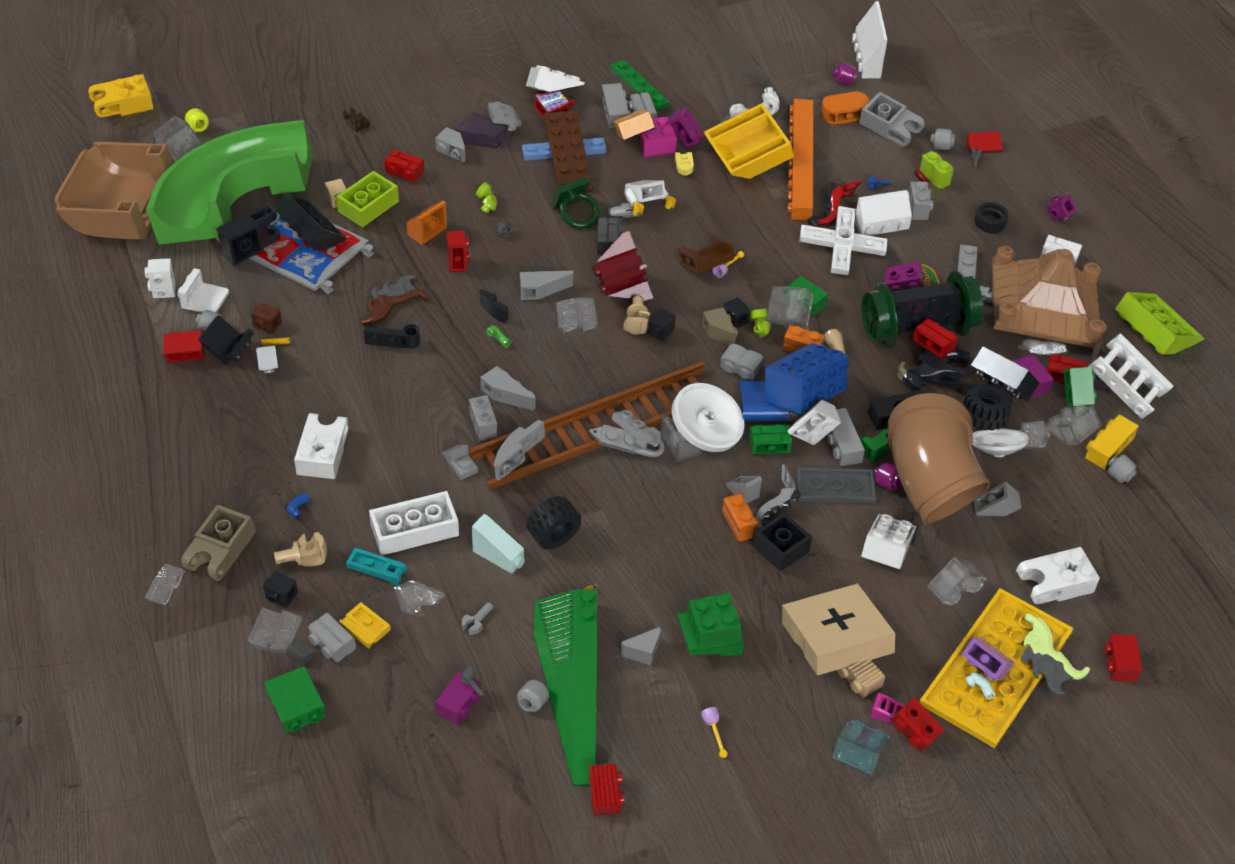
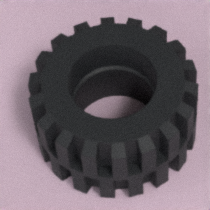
M976 384V386H971L966 392L963 405L971 415L972 424L978 429L991 431L1005 427L1013 405V400L1008 395L1009 393L992 384Z
M556 496L543 501L535 507L527 518L526 527L541 548L547 550L555 549L568 542L575 535L582 523V518L566 497Z

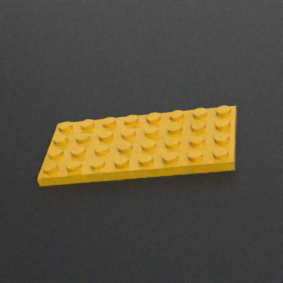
M999 588L922 696L919 703L927 710L995 749L1044 676L1039 674L1038 679H1036L1032 672V662L1027 660L1026 665L1022 662L1023 652L1029 648L1023 646L1025 637L1033 630L1032 624L1024 619L1025 616L1031 613L1037 618L1040 617L1048 625L1053 636V648L1057 652H1060L1074 628ZM973 637H982L1015 662L1003 680H991L984 674L982 669L972 666L967 662V658L962 655ZM973 672H977L988 679L996 694L995 697L987 700L977 684L974 687L968 685L966 677Z

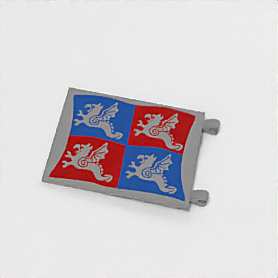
M276 212L277 218L270 225L279 229L280 239L263 248V252L249 259L313 291L321 288L325 293L330 294L334 289L331 288L333 283L328 279L360 251L366 257H371L374 252L371 251L373 246L369 244V240L335 224L333 225L347 239L325 251L313 250L307 246L306 241L297 236V232L288 227L289 224L279 218L280 215Z

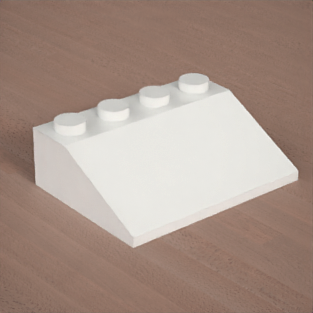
M879 1L872 5L856 26L855 33L852 34V43H855L854 52H857L856 62H859L858 72H861L862 78H881L887 36Z

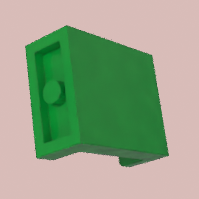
M305 666L264 682L266 696L269 701L271 700L282 722L285 734L298 731L301 727L317 723L326 717L324 704Z

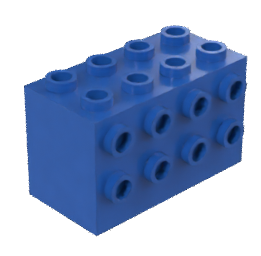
M811 343L766 366L765 402L779 406L781 409L793 411L795 414H804L821 400L827 401L831 397L838 395L846 390L848 386V355L841 353L840 350L826 348L825 345Z

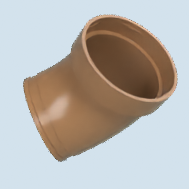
M936 393L918 394L905 399L894 408L888 421V444L893 453L898 476L916 513L919 514L923 524H931L956 513L979 498L991 486L971 448L973 443V424L970 413L956 399Z

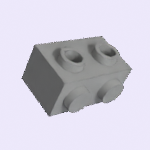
M910 182L908 194L912 214L911 220H928L929 213L933 210V200H930L931 189L928 188L927 182Z

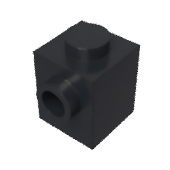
M739 297L723 303V308L731 317L733 327L739 328L749 323L750 309Z
M660 308L649 320L648 334L664 341L675 329L676 315Z
M275 571L270 578L265 580L263 585L266 599L273 604L277 603L284 607H288L298 593L296 580Z

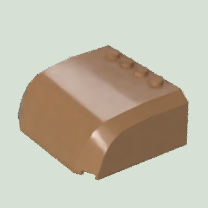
M94 142V146L91 149H85L80 153L56 194L57 213L70 227L85 235L119 239H146L152 228L146 211L148 202L157 181L173 164L167 144Z

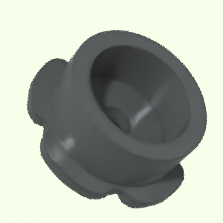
M502 221L498 223L496 227L498 236L508 237L512 233L510 222Z

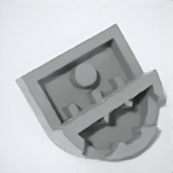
M501 102L488 103L487 109L493 123L506 124L508 131L516 130L517 126L521 128L522 121L513 107Z

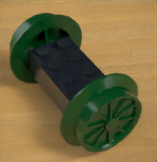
M953 271L949 274L947 282L944 284L890 291L885 283H877L874 291L864 293L861 311L864 329L869 340L873 343L882 342L885 347L890 348L894 346L898 333L915 331L916 327L928 318L937 322L941 327L952 325L958 335L966 336L971 327H977L981 324L984 306L982 293L975 278L972 276L963 277L960 272Z

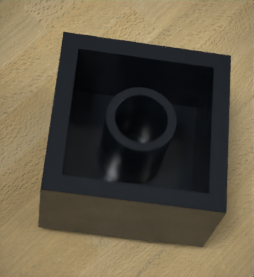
M783 512L755 532L753 547L781 572L810 552L812 536Z

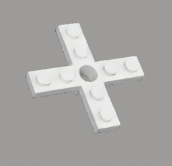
M838 207L835 230L807 225L801 226L799 242L833 247L831 273L848 275L851 250L882 256L886 254L887 239L854 233L856 210L854 208Z

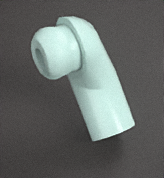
M973 672L966 677L968 685L974 687L977 684L987 700L995 697L996 694L988 679L977 672Z

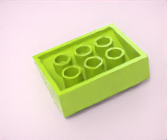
M1127 292L1115 308L1120 313L1119 316L1128 321L1135 331L1140 332L1144 340L1152 343L1156 347L1155 350L1162 355L1175 354L1204 340L1200 333L1157 294Z

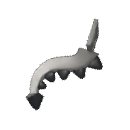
M785 464L782 465V481L786 488L781 489L779 496L768 501L759 509L755 517L758 522L757 530L767 524V520H764V518H771V511L777 514L781 507L789 508L791 507V500L796 501V498L801 497V493L796 490V484Z

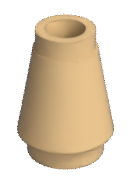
M838 329L827 331L824 340L830 349L840 350L841 353L845 354L842 333Z

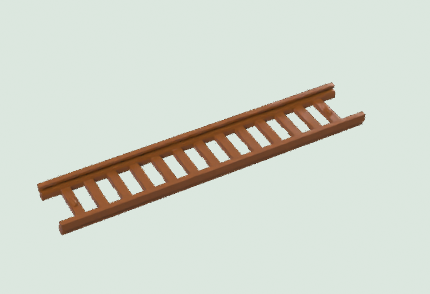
M701 361L542 421L544 422L545 438L540 443L550 457L541 460L532 447L526 453L533 464L525 467L522 464L517 466L514 471L510 472L500 481L496 480V478L488 480L486 483L487 489L497 488L603 447V445L598 444L599 441L591 439L580 423V420L588 418L595 428L603 427L596 414L605 412L616 428L623 429L612 420L613 413H615L613 408L621 405L624 410L631 411L634 416L643 421L630 401L638 399L651 418L643 422L649 428L673 420L672 402L662 389L671 387L674 393L678 395L682 390L679 383L687 381L689 385L699 383L695 377L705 374V363ZM654 393L667 412L659 415L646 395ZM571 424L584 444L575 447L562 427ZM554 431L567 451L558 454L546 433ZM511 433L469 448L468 455L473 461L485 457L495 472L494 463L496 457L493 453L499 451L501 445Z

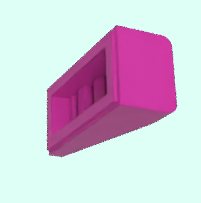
M878 693L871 718L894 725L890 719L905 705L884 694Z

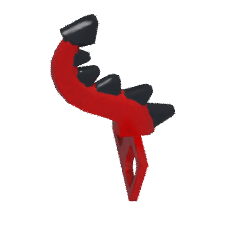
M857 180L846 183L843 188L841 185L831 182L830 188L832 192L825 193V196L830 200L825 204L830 209L824 211L827 217L822 214L820 219L814 216L809 218L808 221L814 226L832 223L837 219L840 199L844 198V196L852 195L862 181Z

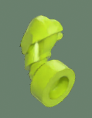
M484 182L478 188L475 195L479 199H484L482 201L484 205L481 207V210L488 214L490 210L495 211L497 199L491 191V186Z
M767 309L750 311V319L755 322L754 332L759 334V337H765L771 328V323L765 321L768 317Z

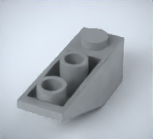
M520 272L521 300L541 299L573 286L574 272Z
M498 366L480 377L481 390L493 400L531 411L536 409V397L533 392L528 391L519 381L514 380L506 371Z

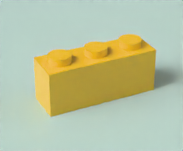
M1119 414L1114 420L1111 419L1107 423L1105 430L1101 429L1098 432L1094 441L1090 440L1086 446L1088 451L1085 458L1105 470L1109 466L1108 462L1114 456H1118L1135 438L1139 425Z

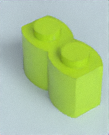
M933 151L922 155L920 171L926 178L930 179L932 184L940 189L949 186L954 170L953 167Z

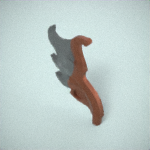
M404 275L393 285H391L389 280L383 285L381 291H377L378 287H374L371 293L373 300L369 299L368 301L371 315L361 318L362 325H373L384 320L394 305L401 306L415 297H421L424 302H427L428 296L426 293L416 289L410 283L411 280L416 279V276Z

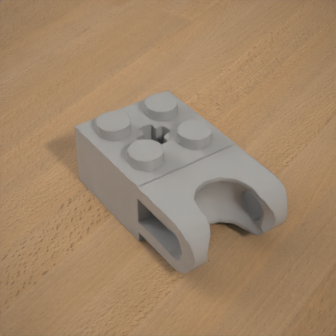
M881 92L862 109L859 124L901 147H906L910 143V132L919 133L925 126L923 118L907 110V106Z

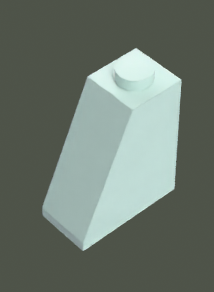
M483 514L472 526L473 552L511 574L517 568L522 567L525 562L524 548L488 515Z

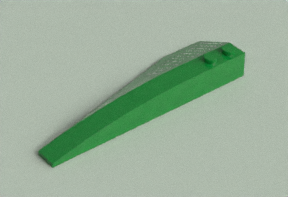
M576 589L535 601L534 640L538 649V656L541 661L558 732L560 733L563 751L565 752L572 785L590 786L589 766H595L597 590Z

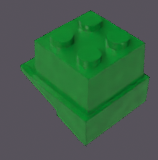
M730 592L689 600L687 612H677L690 655H743L744 642L741 636V623Z

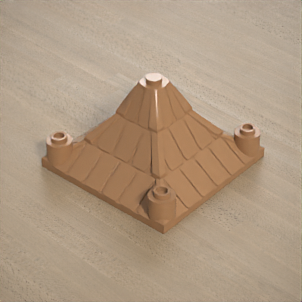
M1002 246L998 248L996 256H993L991 261L993 329L1101 349L1107 326L1100 320L1097 281L1101 268L1098 264L1093 262L1086 263L1081 272L1075 266L1073 253L1068 249H1057L1044 254L1038 259L1018 260L1017 262L1013 261L1015 252L1011 247Z

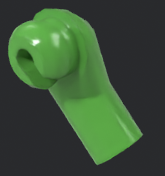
M491 325L486 329L487 335L496 339L505 348L511 345V340L503 334L498 326Z

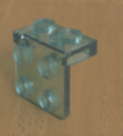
M849 720L839 735L832 758L873 775L880 755L890 737L884 731L865 726L859 720Z

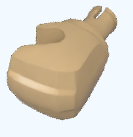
M641 295L633 297V304L628 307V317L623 324L624 331L632 335L645 334L649 325L650 312L643 305L644 297Z
M315 532L309 542H307L306 536L303 534L298 541L293 542L294 546L291 549L274 552L277 565L295 560L298 566L312 567L322 565L325 562L327 544L324 537L319 532Z

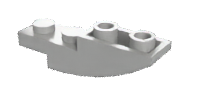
M537 420L526 429L519 426L504 441L495 458L496 480L500 481L517 466L521 465L525 461V453L545 438L544 422Z

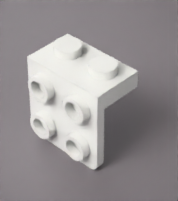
M196 268L192 270L190 275H187L185 283L178 290L181 308L201 313L205 310L217 313L229 294L227 288L203 283L201 270Z

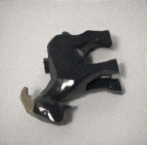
M956 347L954 351L941 359L925 349V353L920 354L918 363L921 365L919 367L906 370L904 368L905 362L899 365L898 379L915 391L920 390L923 386H927V382L952 387L955 391L961 393L963 383H959V380L950 376H955L959 379L960 377L965 378L967 369L953 367L948 364L960 362L967 367L970 352Z

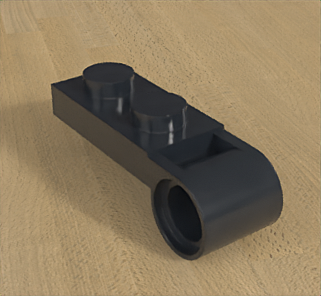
M408 324L404 326L403 330L365 326L364 339L365 344L413 349L420 345L419 327L415 324Z

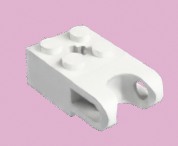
M309 413L294 459L296 474L335 479L348 433V418L339 416L333 424L322 425L318 420L319 414Z
M1081 547L1023 561L1016 569L1021 580H1033L1039 584L1033 588L1030 596L1035 604L1054 600L1059 602L1094 593L1100 579Z

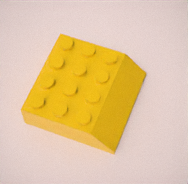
M763 103L704 131V135L733 176L751 179L794 157L790 141Z

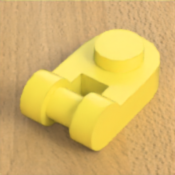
M675 152L678 173L682 175L691 174L694 167L692 152H686V154Z

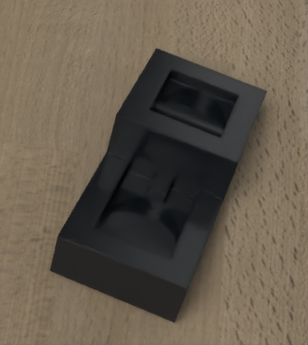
M480 289V305L496 320L505 323L508 320V306L497 302V295Z

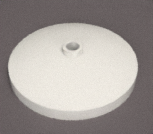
M694 383L684 387L675 397L672 404L673 421L681 435L694 446L709 452H723L732 448L742 437L744 419L741 409L735 400L722 389L710 384Z

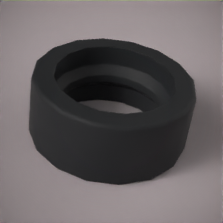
M986 202L978 206L974 222L984 232L998 233L1005 229L1009 214L1004 206L994 202ZM993 215L999 218L1000 220L992 221L986 219L983 216Z

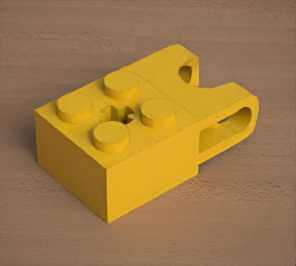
M143 74L96 84L88 90L90 99L95 102L94 111L98 117H108L117 114L125 116L154 109L151 93ZM95 92H101V94L94 95Z

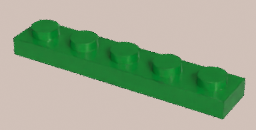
M624 59L610 65V70L636 94L639 93L640 95L645 92L650 94L656 112L669 107L670 101Z

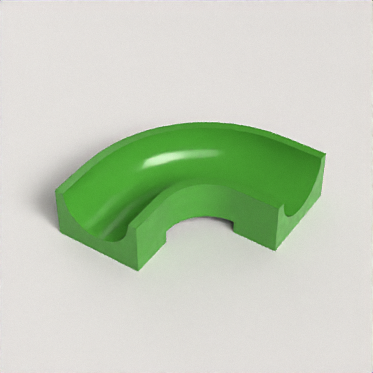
M305 120L260 125L235 131L208 141L175 161L157 181L146 208L158 245L219 238L217 228L231 222L233 219L230 210L231 205L236 199L251 190L269 186L272 195L305 191L314 157Z

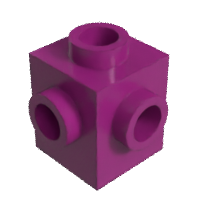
M1057 195L1050 199L1051 202L1045 206L1052 221L1059 219L1064 221L1077 210L1071 195L1062 197Z

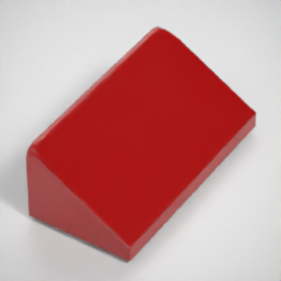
M998 131L969 133L967 136L966 144L970 153L973 147L975 151H979L981 148V153L1002 151L1001 136Z

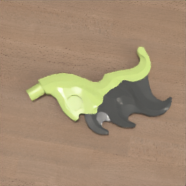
M1028 613L1024 619L1032 624L1033 630L1025 637L1023 646L1029 648L1023 652L1022 662L1026 665L1027 660H1030L1033 665L1032 672L1034 677L1038 679L1039 674L1044 675L1048 689L1055 695L1065 696V692L1060 688L1061 684L1070 679L1079 680L1084 678L1089 673L1090 668L1085 667L1082 671L1073 668L1062 652L1054 650L1053 636L1048 625L1040 617L1037 618Z

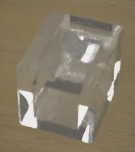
M1044 421L1021 423L1019 431L1027 434L1029 437V442L1023 449L1044 448L1047 440L1050 438V431L1046 428Z

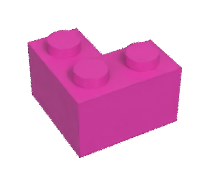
M669 117L653 118L654 128L640 133V149L643 157L675 153L677 137L669 123Z

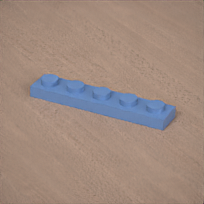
M604 138L583 139L586 155L606 153ZM549 142L522 145L524 161L552 158Z

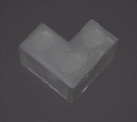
M953 557L927 587L943 604L952 605L961 599L964 591L971 593L979 591L987 578L972 562Z

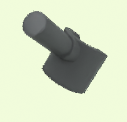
M973 147L970 157L974 160L973 168L976 169L982 149L980 148L979 151H975Z
M468 667L463 672L461 681L473 687L481 697L485 693L473 680L476 676L475 671Z

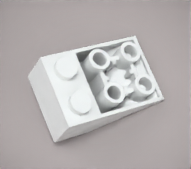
M537 65L536 68L531 67L526 86L552 92L584 85L585 82L580 81L579 77L573 75L565 76L564 72L557 70L550 72L551 68Z
M878 514L867 535L861 557L900 569L916 526L912 525L909 521L893 519L892 516L887 514Z

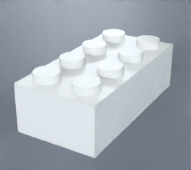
M447 491L369 510L370 525L381 556L459 536L458 519Z

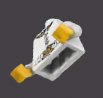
M642 180L625 185L624 194L631 206H634L632 212L634 216H637L638 212L641 215L643 214L644 205L641 202L662 198L666 200L664 207L667 209L674 208L676 204V199L668 196L669 194L664 187V180Z

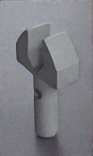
M486 603L475 616L466 614L462 618V630L464 631L468 625L474 623L469 629V635L478 634L483 629V624L480 621L493 609V605Z

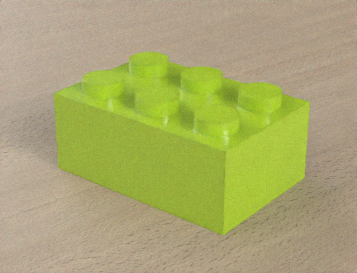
M372 171L336 196L338 212L363 228L399 202L398 186Z

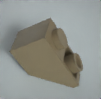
M719 308L704 311L702 325L707 336L728 345L735 344L738 332L736 327H733L731 317L726 313L725 309Z

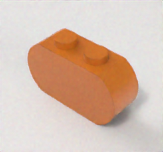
M858 91L826 96L822 101L821 118L831 125L860 121L862 109L870 100L868 96Z

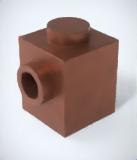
M263 302L251 313L253 326L271 334L282 323L280 309Z

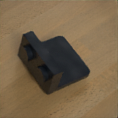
M218 315L201 334L199 342L226 365L232 360L237 361L242 356V349H246L251 344V337L255 333L249 328L240 334Z

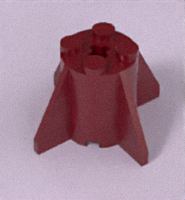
M630 231L622 233L595 262L592 270L595 277H599L600 283H598L601 293L607 296L633 299L635 295H641L647 301L653 299L648 278H644V275H647L645 270L647 265L643 263L640 255L636 256L635 252L638 250L635 248Z

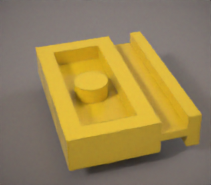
M362 602L347 613L343 620H339V624L368 649L371 648L374 642H378L391 630L390 625Z

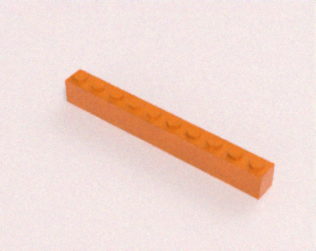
M794 99L793 105H790L789 125H792L789 127V141L792 145L794 157L789 159L788 168H791L788 172V179H791L788 182V190H791L788 192V201H791V203L788 202V213H791V220L808 221L812 217L813 100Z

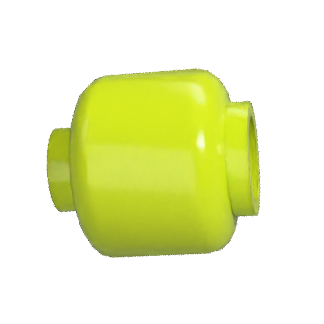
M191 109L185 115V123L193 132L199 133L207 129L209 119L201 109Z

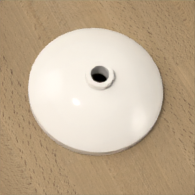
M1007 428L995 429L993 431L979 430L973 433L972 445L994 457H1004L1023 449L1028 444L1029 437L1021 431Z

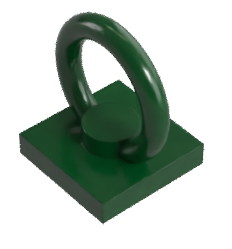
M588 177L557 187L551 202L554 210L560 208L563 220L568 225L578 229L593 226L600 216V208L597 201L586 193L590 184ZM581 199H584L592 206L593 215L588 221H575L568 215L567 205L576 204Z

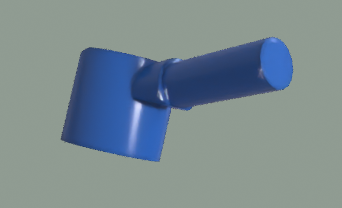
M871 176L867 183V188L873 190L877 185L890 184V181L876 180L874 176Z

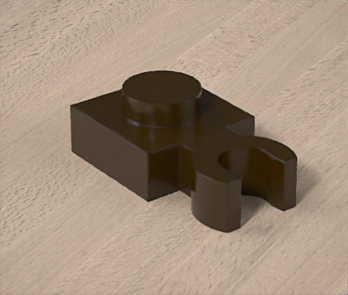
M350 108L349 114L343 111L344 119L347 120V124L355 132L370 126V121L361 113L356 114L355 109Z

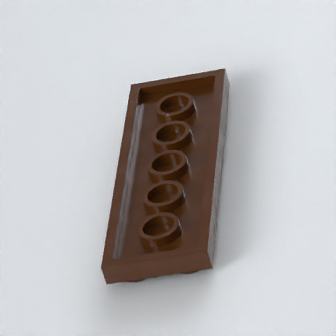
M577 110L544 113L557 187L588 177L590 184L586 192H592L593 186Z

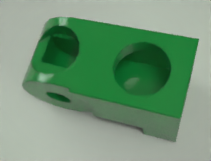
M888 429L881 431L880 435L872 439L868 436L861 439L865 450L864 456L870 462L891 451L888 444Z

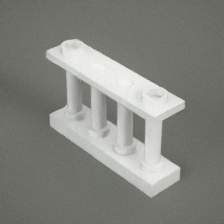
M1120 333L1106 345L1111 350L1104 359L1100 356L1089 367H1092L1095 374L1143 419L1154 411L1150 402L1155 396L1161 397L1170 391L1173 385ZM1116 356L1124 363L1118 372L1109 365ZM1129 369L1137 376L1131 385L1123 379V376ZM1142 383L1150 389L1145 398L1136 391Z

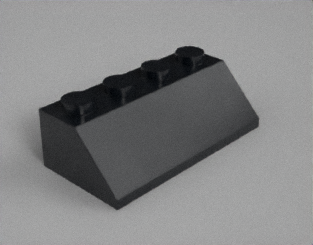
M285 193L276 207V212L280 215L279 218L289 224L288 227L297 232V236L306 241L307 246L313 250L325 251L347 239L307 200Z

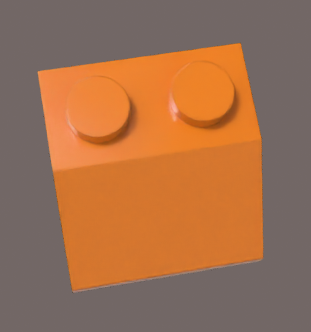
M446 202L436 203L407 221V235L422 245L447 228Z

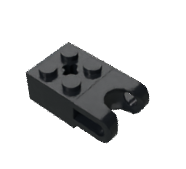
M265 205L217 228L222 255L233 266L263 252V248L280 239L279 229L270 225L277 218L276 209L270 205Z

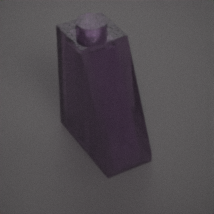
M475 112L455 129V131L460 132L465 145L498 148L507 140L506 126L493 123L492 120Z

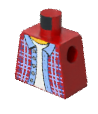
M559 90L534 95V108L543 119L544 113L570 111V106L575 105V99L572 95L565 97Z

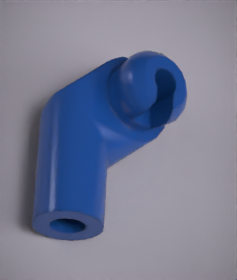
M303 493L289 502L287 513H290L292 518L300 515L301 511L298 507L310 501L308 495Z

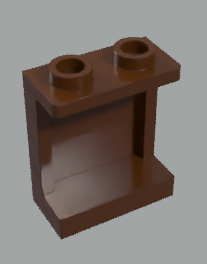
M712 235L710 236L711 246L696 252L682 246L678 248L681 265L699 274L734 260V248L731 243Z

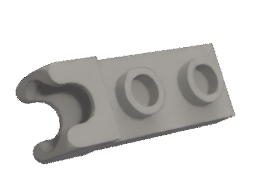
M623 410L613 413L612 420L636 439L635 443L641 448L646 449L647 443L654 447L658 446L661 433L654 427L649 428L643 421L634 416L631 411Z

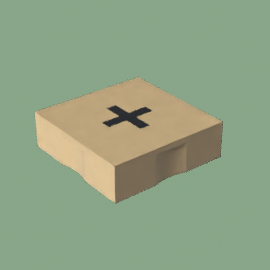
M858 583L782 605V624L794 642L800 646L804 657L817 676L845 668L853 663L869 661L895 653V632Z

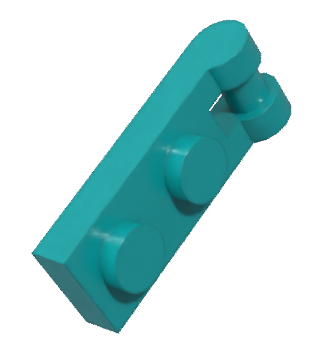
M354 548L346 562L347 568L387 580L392 585H399L402 579L401 575L405 574L407 566L402 562L358 548Z

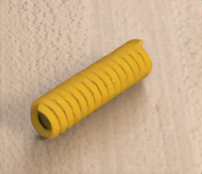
M290 337L261 339L262 346L290 344Z

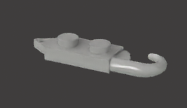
M604 424L603 427L589 430V433L599 441V445L651 458L660 456L664 451V443L661 439L659 441V448L651 450L641 448L635 443L636 439L623 429Z

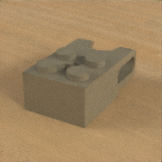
M217 504L196 532V538L184 552L181 558L183 568L195 571L201 564L209 563L207 569L210 578L220 581L256 533L252 518Z

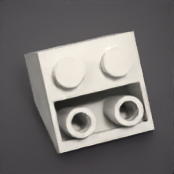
M821 400L789 428L788 433L815 445L829 432L834 430L841 421L835 406Z

